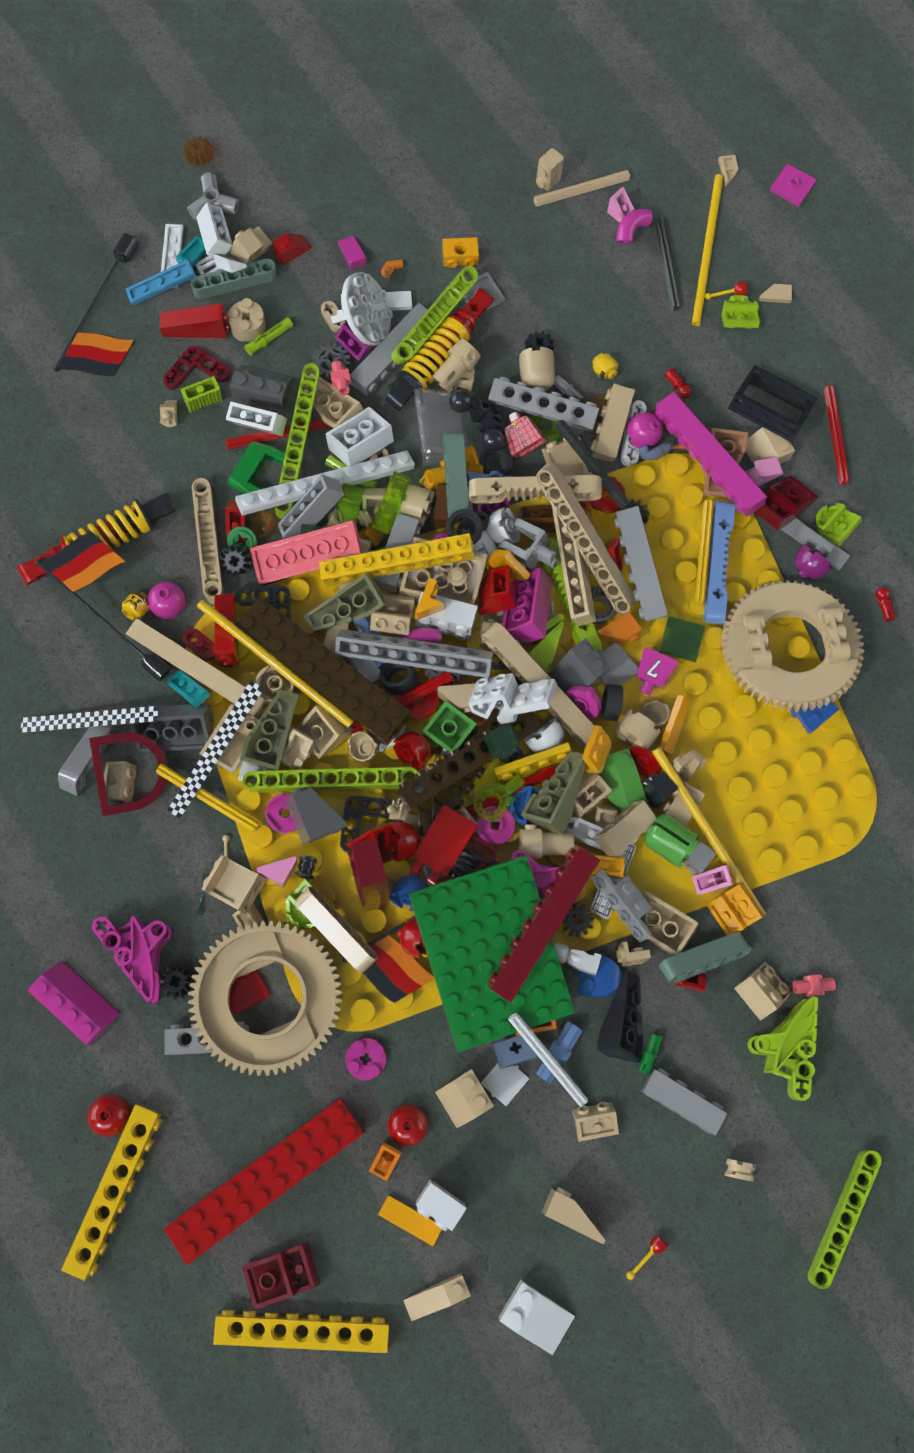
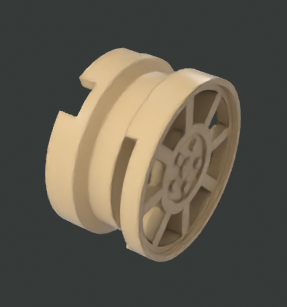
M727 1159L728 1169L724 1176L754 1182L753 1171L756 1170L755 1164Z

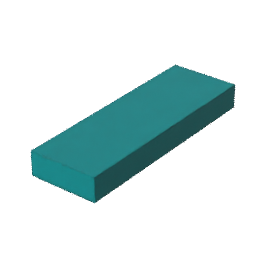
M179 670L167 681L171 688L195 708L199 707L210 696L207 690L182 670Z

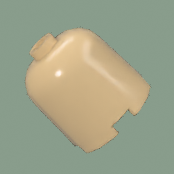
M540 347V350L532 351V348L523 350L519 354L521 382L527 384V387L534 389V387L542 388L545 391L550 389L555 381V357L553 351L545 347Z

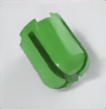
M663 813L656 817L654 823L646 831L644 843L646 847L680 869L683 866L682 862L692 854L699 843L698 840L702 836L671 815Z

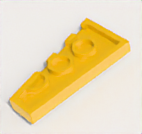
M567 742L496 767L494 771L498 780H510L513 776L527 774L549 765L560 764L570 753L571 748Z

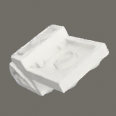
M513 673L500 674L491 678H481L477 680L468 704L472 713L488 719L493 708H497L500 710L497 716L498 722L501 724L515 722L518 714L550 708L557 683L555 679H543L538 682L523 683L518 686Z

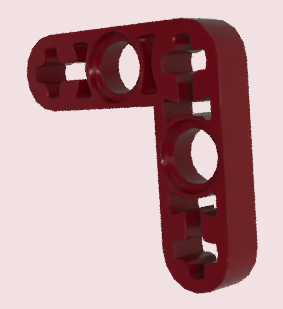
M191 346L184 351L164 375L163 382L167 389L175 390L184 382L195 367L210 377L214 376L216 381L220 383L227 382L231 374L226 365L200 348ZM191 353H192V354H195V353H196L197 356H196V357H195V356H192V357H191L190 354H191ZM207 361L213 363L210 368L203 367V364ZM181 365L188 367L184 372H180L178 368ZM218 371L221 372V373H223V372L225 371V374H226V375H225V376H224V375L219 376ZM169 379H170V380H173V379H174V380H175V383L171 382V383L169 384L168 380H169Z

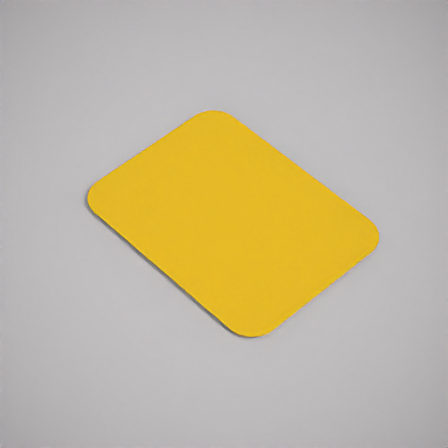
M671 453L662 456L658 460H646L607 473L609 477H615L625 489V497L629 502L632 499L635 503L640 500L641 506L645 504L647 506L646 510L650 514L648 516V523L644 524V529L668 614L666 618L646 623L645 618H640L638 608H642L640 600L636 601L635 599L630 613L642 629L641 635H639L640 638L634 643L618 644L638 668L645 647L673 658L680 663L679 668L665 688L661 690L654 687L650 696L640 692L644 682L637 678V674L622 684L624 696L618 721L601 719V712L595 719L590 721L594 726H601L610 737L612 748L609 755L627 748L630 749L632 746L626 741L623 743L615 737L617 734L615 728L629 710H633V714L640 713L642 706L647 702L659 700L663 704L667 703L670 712H672L677 696H685L691 701L672 755L667 753L665 755L672 765H674L672 762L677 756H684L691 750L699 751L706 758L707 762L700 770L696 769L692 778L686 783L705 794L698 807L751 890L846 854L857 846L869 831L876 812L877 794L870 768L838 698L834 704L839 710L812 733H807L798 718H793L791 712L787 711L786 706L780 710L779 705L772 708L771 702L764 705V699L758 702L757 695L751 698L752 691L745 693L746 686L739 687L741 681H734L736 675H730L731 669L726 668L728 662H724L726 655H722L724 648H721L724 624L704 623L705 603H695L703 503L705 500H713L714 504L715 501L734 502L727 499L724 494L722 497L704 495L705 472L702 470L700 463L697 460H693L689 453ZM604 492V495L602 497H607V499H610L609 493ZM544 496L540 500L534 497L533 500L528 499L509 505V509L517 519L522 506L551 505V503ZM590 505L592 514L590 522L603 544L609 539L622 536L621 528L617 529L614 518H617L616 512L603 514L604 512L596 511ZM736 506L734 526L729 533L730 538L728 539L730 543L728 545L729 551L727 555L729 557L726 560L728 565L726 566L727 572L725 574L727 576L725 589L728 594L725 621L734 604L738 603L739 599L743 598L746 593L749 594L752 589L756 591L758 586L763 588L764 584L770 586L771 582L778 584L779 581L785 583L754 513L746 517L737 510ZM459 524L454 525V528H453L454 533L456 534V536H457V527H458ZM447 528L421 534L419 538L430 541L437 534L447 533ZM520 532V540L513 545L526 551L527 548L530 549L534 540ZM556 532L546 533L548 537L555 536L557 539ZM495 543L498 550H501L499 545ZM624 546L621 547L623 562L621 574L634 594L633 590L637 588L635 582L631 583L628 572H631L632 569L630 564L626 565L624 554L627 551ZM382 547V548H379V549H376V550H373V551L384 550L385 547ZM540 561L537 563L533 570L540 567L543 569V566ZM486 568L484 569L482 581H483V579L485 578V576L488 574V571L486 570ZM320 570L266 585H283L289 589L291 596V621L321 644H324L328 628L313 632L304 615L335 595L340 585L326 587L321 580ZM589 572L590 588L592 590V587L596 586L597 591L599 583L593 573ZM553 584L550 601H554L555 614L561 613L565 619L556 653L550 666L552 670L568 653L560 643L572 634L571 631L574 627L570 626L571 619H567L569 613L564 612L566 606L561 605L563 600L558 598L560 593H556L557 586H553ZM399 587L396 593L380 588L382 593L400 595ZM283 591L279 594L280 603H284L283 596L287 595ZM252 592V596H246V593H243L241 596L242 600H245V597H252V600H255L254 592ZM260 592L257 598L261 597L265 600L268 597V594L266 592ZM479 595L476 606H478L476 621L471 639L460 640L454 635L447 634L442 635L440 644L493 652L491 649L479 648L481 619L478 613ZM415 600L414 603V613L410 630L419 628L418 626H416L415 611L418 606V600ZM236 602L237 622L251 606H240ZM593 602L595 612L600 608L604 612L607 611L606 605L602 602ZM281 608L278 610L283 615H287L288 611L286 609ZM615 611L611 619L614 621L621 617L622 614ZM204 614L194 628L201 631L214 643V620ZM780 617L765 625L773 665L788 672L800 673L810 671L821 664L802 619L797 617ZM352 621L349 631L358 632ZM605 623L597 624V629H596V631H597L600 627H602ZM380 631L381 635L397 638L400 635L396 633ZM197 638L191 639V642L197 641ZM541 638L532 645L520 641L519 644L529 654L544 638ZM239 640V665L225 668L219 665L216 657L211 661H205L244 687H247L250 681L256 683V676L259 671L269 666V664ZM600 640L602 651L615 643ZM186 646V650H187V651L191 652L192 654H194L195 656H197L198 658H200L198 655H196L191 649H189V648ZM209 649L205 651V654L211 653ZM342 656V660H344L351 666L348 658L346 656ZM494 657L493 662H495V664L498 665L499 661L501 660H497L496 657ZM415 667L418 673V681L426 683L430 680L429 677H426L424 668ZM510 669L491 670L489 678L500 674H511L512 672ZM403 670L395 673L389 682L397 683L404 680L409 671ZM463 675L461 681L468 684L472 681V678L469 675ZM191 677L210 694L203 703H210L214 719V731L231 704L235 706V704ZM380 679L373 682L392 698L397 699L400 697V695L388 693ZM602 683L594 687L600 702H602L605 688ZM297 687L296 694L299 696L290 729L292 727L297 728L316 705H319ZM422 697L414 703L421 705L424 698ZM438 697V707L433 715L422 720L410 719L406 723L404 733L413 731L425 735L422 732L445 701ZM264 704L262 712L255 718L259 720L268 706ZM549 713L548 717L543 723H541V725H547L545 722L554 717ZM473 714L475 716V722H482L481 716L477 717L475 714ZM518 723L514 728L516 731H521V726ZM667 723L662 728H659L660 734L648 749L651 753L659 747ZM253 724L248 725L250 729H253ZM495 724V725L493 726V729L497 728L498 725ZM562 727L564 738L560 745L568 742L572 752L583 754L584 750ZM477 728V730L474 732V734L470 737L469 740L474 738V736L480 728ZM350 733L341 744L322 758L318 759L314 752H312L309 759L306 758L301 770L411 767V765L407 762L403 764L394 752V745L382 752L377 751L374 758L369 761H357L349 753V744L347 742L352 735ZM425 735L430 741L431 756L433 754L440 756L443 747ZM526 738L516 744L524 753L523 755H518L517 760L536 754L526 744ZM377 740L378 750H379L380 741ZM497 756L491 763H486L484 766L486 769L485 773L480 779L476 778L473 783L475 787L470 795L466 793L462 799L465 801L462 806L467 807L539 770L513 776L512 779L506 781L498 780L494 768L505 764ZM280 762L278 770L293 769ZM217 765L229 804L259 823L258 828L252 832L236 822L253 872L259 874L257 867L296 856L298 863H301V855L316 858L317 863L314 864L316 869L312 873L315 877L311 881L335 905L334 909L367 944L415 916L414 911H409L410 906L403 905V908H400L391 901L389 906L367 911L366 906L362 907L348 853H345L340 846L341 831L303 846L297 830L292 833L281 834L273 830L266 820L268 802L276 795H290L293 792H249L243 782L238 781L241 765L234 774ZM471 773L465 776L464 778H470L472 776ZM391 774L385 777L387 782H393L396 779ZM407 774L404 779H409L411 782L415 779V776ZM639 774L641 784H643L648 778ZM352 775L346 778L348 783L356 781V777ZM369 775L365 780L368 783H373L376 777ZM329 776L326 779V782L328 784H333L336 782L337 778L334 776ZM290 777L287 780L289 785H294L297 782L295 777ZM309 777L307 779L308 784H314L317 781L316 777ZM272 778L270 785H275L277 779ZM542 781V782H540V783H538V784H536V785H534V786H532V787H533V788H536V789H542V788H543V785H542V784H543L544 781ZM452 787L450 792L457 795L461 790L458 787ZM398 789L315 791L341 818L344 816L345 802L350 796L390 800L399 799L396 793ZM671 795L657 809H654L648 803L649 808L656 817L664 813L662 811L667 801L671 802L674 795ZM608 796L599 803L601 805L615 807L617 809L616 817L619 814H621L620 810L614 805V803H611L609 801ZM512 797L494 806L504 807L510 811ZM353 801L349 806H351L352 810H355L356 807H362V811L365 812L366 801H363V805H358L357 801ZM426 801L420 807L427 811L431 809L432 805ZM372 802L369 804L368 810L373 813L377 812L379 805ZM382 803V814H385L387 808H385V803ZM435 803V818H436V816L438 815L439 811H440L441 808H442L440 805H438V804H436V803ZM596 806L581 817V819L594 824ZM416 807L408 813L417 816L413 828L415 831H418V809ZM283 809V810L281 811V812H282V815H281L282 818H283V817L288 818V817L290 816V815H289V813H290L289 810L286 811V810ZM479 813L472 816L475 821H477ZM362 816L360 836L372 829L396 821L386 818ZM692 816L687 827L702 836L698 841H701L715 852ZM353 819L348 820L346 827L350 830L355 829L357 821ZM516 820L515 829L510 840L502 845L494 846L497 850L496 860L499 864L511 860L513 853L520 850V830L525 829V827ZM492 821L490 828L492 830H499L500 822L495 823ZM568 823L567 827L572 829L573 823ZM345 832L344 835L348 834V842H344V844L352 841V835L356 836L357 833L349 834ZM642 832L639 835V839L632 844L636 846V849L624 877L629 876L642 895L647 891L684 914L706 907L709 902L736 886L732 879L733 885L727 888L698 895L692 876L697 874L689 872L684 864L680 869L646 847L644 843L646 832ZM574 839V847L576 845L580 846L592 855L607 856L604 851ZM469 841L467 847L472 848L473 843ZM485 851L483 853V856L485 858H489L491 854L490 852ZM715 854L702 873L724 866L717 854ZM565 855L532 858L537 864L549 867H559L565 863ZM414 856L399 862H395L392 859V861L383 863L389 897L393 884L400 877L414 874L410 871L417 861V858ZM480 862L476 870L480 869L486 864ZM298 864L285 887L267 879L259 892L268 922L273 921L274 927L277 926L278 922H281L282 928L287 923L290 925V930L294 928V925L286 917L285 901L289 894H292L304 881L303 878L295 875V872L299 871L297 868ZM422 869L418 876H420L421 879L424 880L428 886H431L432 884L427 882L424 869ZM449 875L448 877H444V878L439 879L438 883H441V882H444V881H447V880H450V879H453V878L451 877V875ZM590 876L574 902L577 903L578 909L584 904V912L590 909L598 889L591 879L593 876ZM612 908L608 919L591 912L587 915V917H594L593 921L588 922L593 925V928H586L588 931L587 935L581 932V937L577 938L576 932H574L570 937L568 936L570 929L563 932L562 929L566 924H560L552 939L554 944L559 943L568 946L569 950L588 951L632 933L620 919L614 908ZM578 916L572 917L575 925L581 924ZM316 926L311 928L297 927V933L302 929L305 931L304 937L309 934L312 935L310 942L315 939L318 940L316 947L324 946L321 953L328 951L329 955L326 960L333 959L334 962L330 967L336 966L337 968L332 974H339V978L335 982H340L341 986L336 988V990L342 991V994L336 997L341 999L342 1003L336 1004L337 1007L341 1008V1011L334 1013L339 1017V1020H332L336 1025L335 1029L351 1032L374 1030L443 1005L435 979L393 1003L383 996L363 973L357 971L348 961L344 963L342 961L343 955ZM398 931L389 935L400 944ZM422 954L423 959L413 957L424 970L434 976L427 954ZM283 965L291 990L297 1001L302 1004L301 984L294 972Z

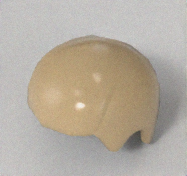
M654 700L642 706L640 713L656 724L653 728L657 729L662 728L668 722L671 712L667 703L663 704L659 700Z
M359 731L353 733L348 739L349 753L357 761H369L374 758L378 751L377 740L367 732Z

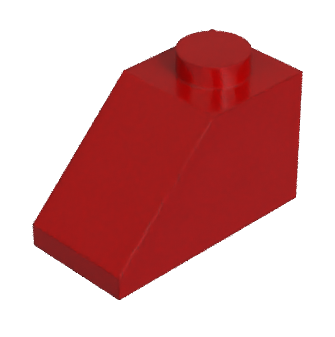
M285 233L272 241L273 252L283 266L312 249V246L301 234Z
M229 500L226 506V543L227 536L233 528L241 526L247 528L248 514L242 516L235 500ZM240 536V539L237 541V543L242 542L243 544H245L246 538H242Z

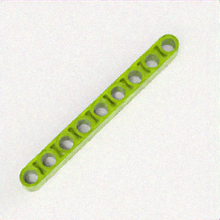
M313 363L306 364L303 368L279 485L299 479L319 382V368ZM304 390H310L311 392L306 393ZM306 406L308 409H301L300 407ZM302 422L305 425L299 426L297 423ZM300 439L301 442L296 443L293 440ZM295 455V456H297L298 458H297V459H291L290 456ZM292 472V473H294L295 475H294V476H288V475H286V473ZM294 502L276 506V516L283 519L293 507ZM286 506L288 509L280 510L279 507Z
M412 767L250 771L243 776L242 781L245 788L252 793L293 792L301 787H304L305 790L312 788L314 791L400 789L398 785L405 781V776L407 774L415 776L418 771ZM391 774L396 779L393 782H387L385 777ZM373 775L376 777V780L373 783H368L365 780L366 777ZM329 776L337 778L333 784H328L326 779ZM348 776L356 777L354 783L346 782ZM290 777L297 778V782L294 785L287 784V780ZM309 777L317 778L314 784L307 783ZM251 778L257 779V783L254 786L248 785V781ZM276 778L277 782L271 786L267 784L268 780Z

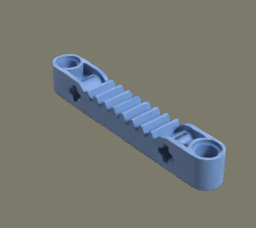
M715 501L707 591L703 616L704 623L723 625L725 621L728 596L725 589V580L727 578L725 574L727 572L726 566L728 565L726 560L729 557L727 555L730 543L728 541L730 538L729 533L734 526L735 503Z

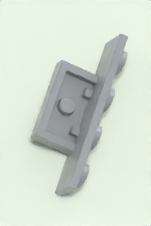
M797 518L781 529L802 545L810 547L811 551L818 552L831 563L830 565H833L838 570L842 568L850 557L846 552Z
M602 869L591 878L595 886L602 892L607 902L614 908L620 919L626 924L639 943L652 935L640 919L652 907L629 876L614 885Z

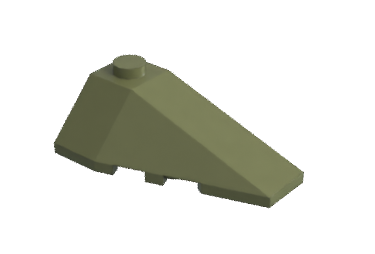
M365 573L305 614L304 617L311 630L316 632L369 617L373 611L377 612L386 605L383 593L375 579Z
M279 689L245 739L239 760L270 771H277L279 769L298 694Z
M570 751L556 767V773L550 780L546 779L543 782V788L537 795L534 793L529 798L521 814L523 818L547 831L563 835L572 817L586 765L582 759L583 754Z

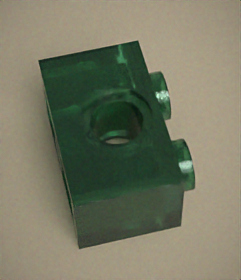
M508 723L490 732L484 738L494 760L499 757L503 760L516 752L515 748L520 745Z

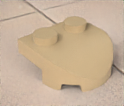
M691 750L684 756H677L672 763L674 765L672 766L684 782H688L696 769L700 770L707 760L699 751Z

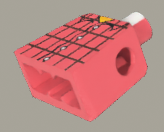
M518 412L509 415L512 424L505 428V434L512 456L520 459L547 442L541 431L529 417L523 416L521 418Z

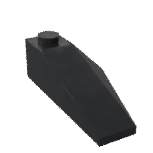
M625 971L602 1024L597 1042V1050L611 1058L640 1063L643 1036H638L637 1024H642V1017H639L636 1008L641 1003L640 979L629 971Z

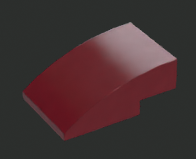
M789 476L768 488L765 493L767 496L765 505L754 513L778 531L802 514L818 496L795 478Z
M308 1241L242 1266L254 1310L293 1297L298 1293L313 1289L321 1284Z

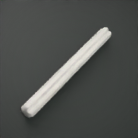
M513 1013L509 1017L510 1023L579 1106H584L588 1102L587 1097L518 1013Z

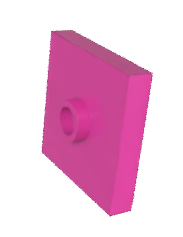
M787 163L769 191L799 207L814 186L816 179Z

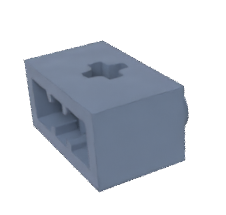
M521 1035L510 1039L505 1036L497 1039L496 1043L493 1044L499 1069L539 1058ZM512 1044H515L516 1047L520 1046L518 1054H515L514 1051L510 1052Z

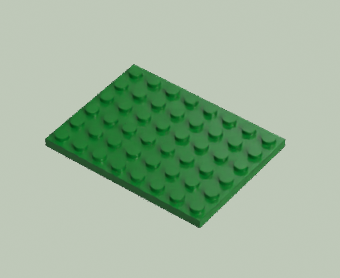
M526 855L408 893L457 1052L517 1033L518 1031L509 1021V1017L513 1013H518L529 1028L575 1013L553 939L548 943L512 1003L488 988L489 983L487 981L493 971L496 972L498 970L501 957L505 953L508 954L512 948L510 944L513 938L520 935L523 930L521 929L523 922L527 918L530 919L534 913L532 909L535 903L540 900Z

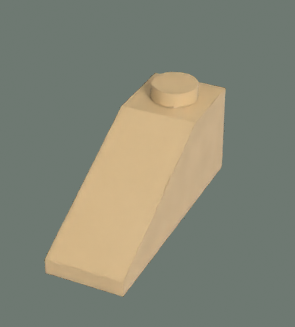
M461 1272L403 1301L411 1321L452 1306L471 1295Z

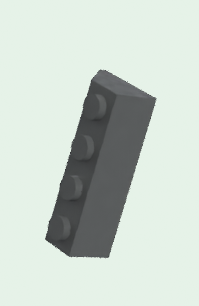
M202 703L197 708L192 704L158 706L157 721L130 723L132 733H138L150 738L162 751L203 749L213 733L214 719L210 703ZM135 742L138 752H151L146 746Z

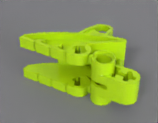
M818 997L801 999L790 1010L782 1023L770 1034L753 1036L747 1043L751 1053L766 1056L764 1073H772L788 1079L787 1092L789 1097L795 1101H805L811 1095L812 1077L815 1073V1067L808 1061V1058L812 1057L816 1052V1043L814 1042L817 1037V1028L815 1027L817 1026ZM753 1040H755L754 1045L757 1051L752 1048ZM759 1041L762 1043V1048L759 1046ZM781 1067L786 1068V1073L779 1069ZM796 1089L802 1090V1094L796 1093Z

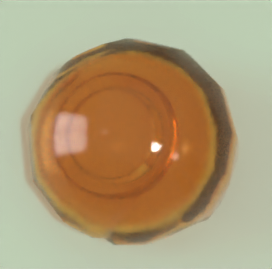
M267 509L255 512L258 515L251 518L252 532L256 534V538L269 537L275 529L274 516Z

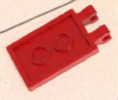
M443 805L413 856L417 858V861L410 871L419 875L425 864L435 870L427 880L432 885L438 883L442 874L448 877L479 825Z

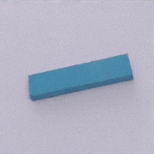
M187 259L125 290L133 306L196 277L191 262Z

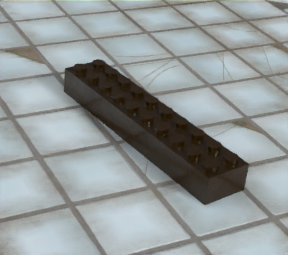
M261 597L254 602L235 624L386 747L411 719V713L407 708Z

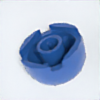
M416 874L400 877L391 888L390 901L400 908H403V905L410 906L409 911H414L408 893L428 887V885Z

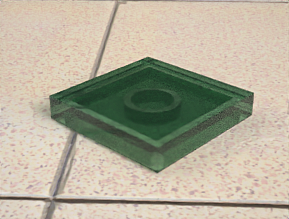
M668 616L659 653L696 662L705 626Z

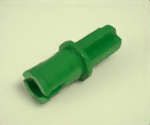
M651 1034L646 1050L642 1052L644 1055L637 1071L650 1076L655 1058L658 1059L657 1053L663 1040L661 1036Z

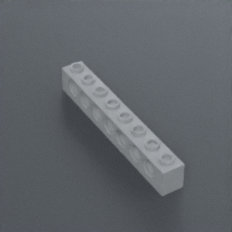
M343 629L336 636L335 654L339 656L486 678L490 677L494 652Z

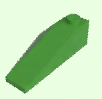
M627 748L608 755L602 773L596 774L612 790L608 795L609 801L614 803L621 813L634 801L644 800L648 805L629 749Z

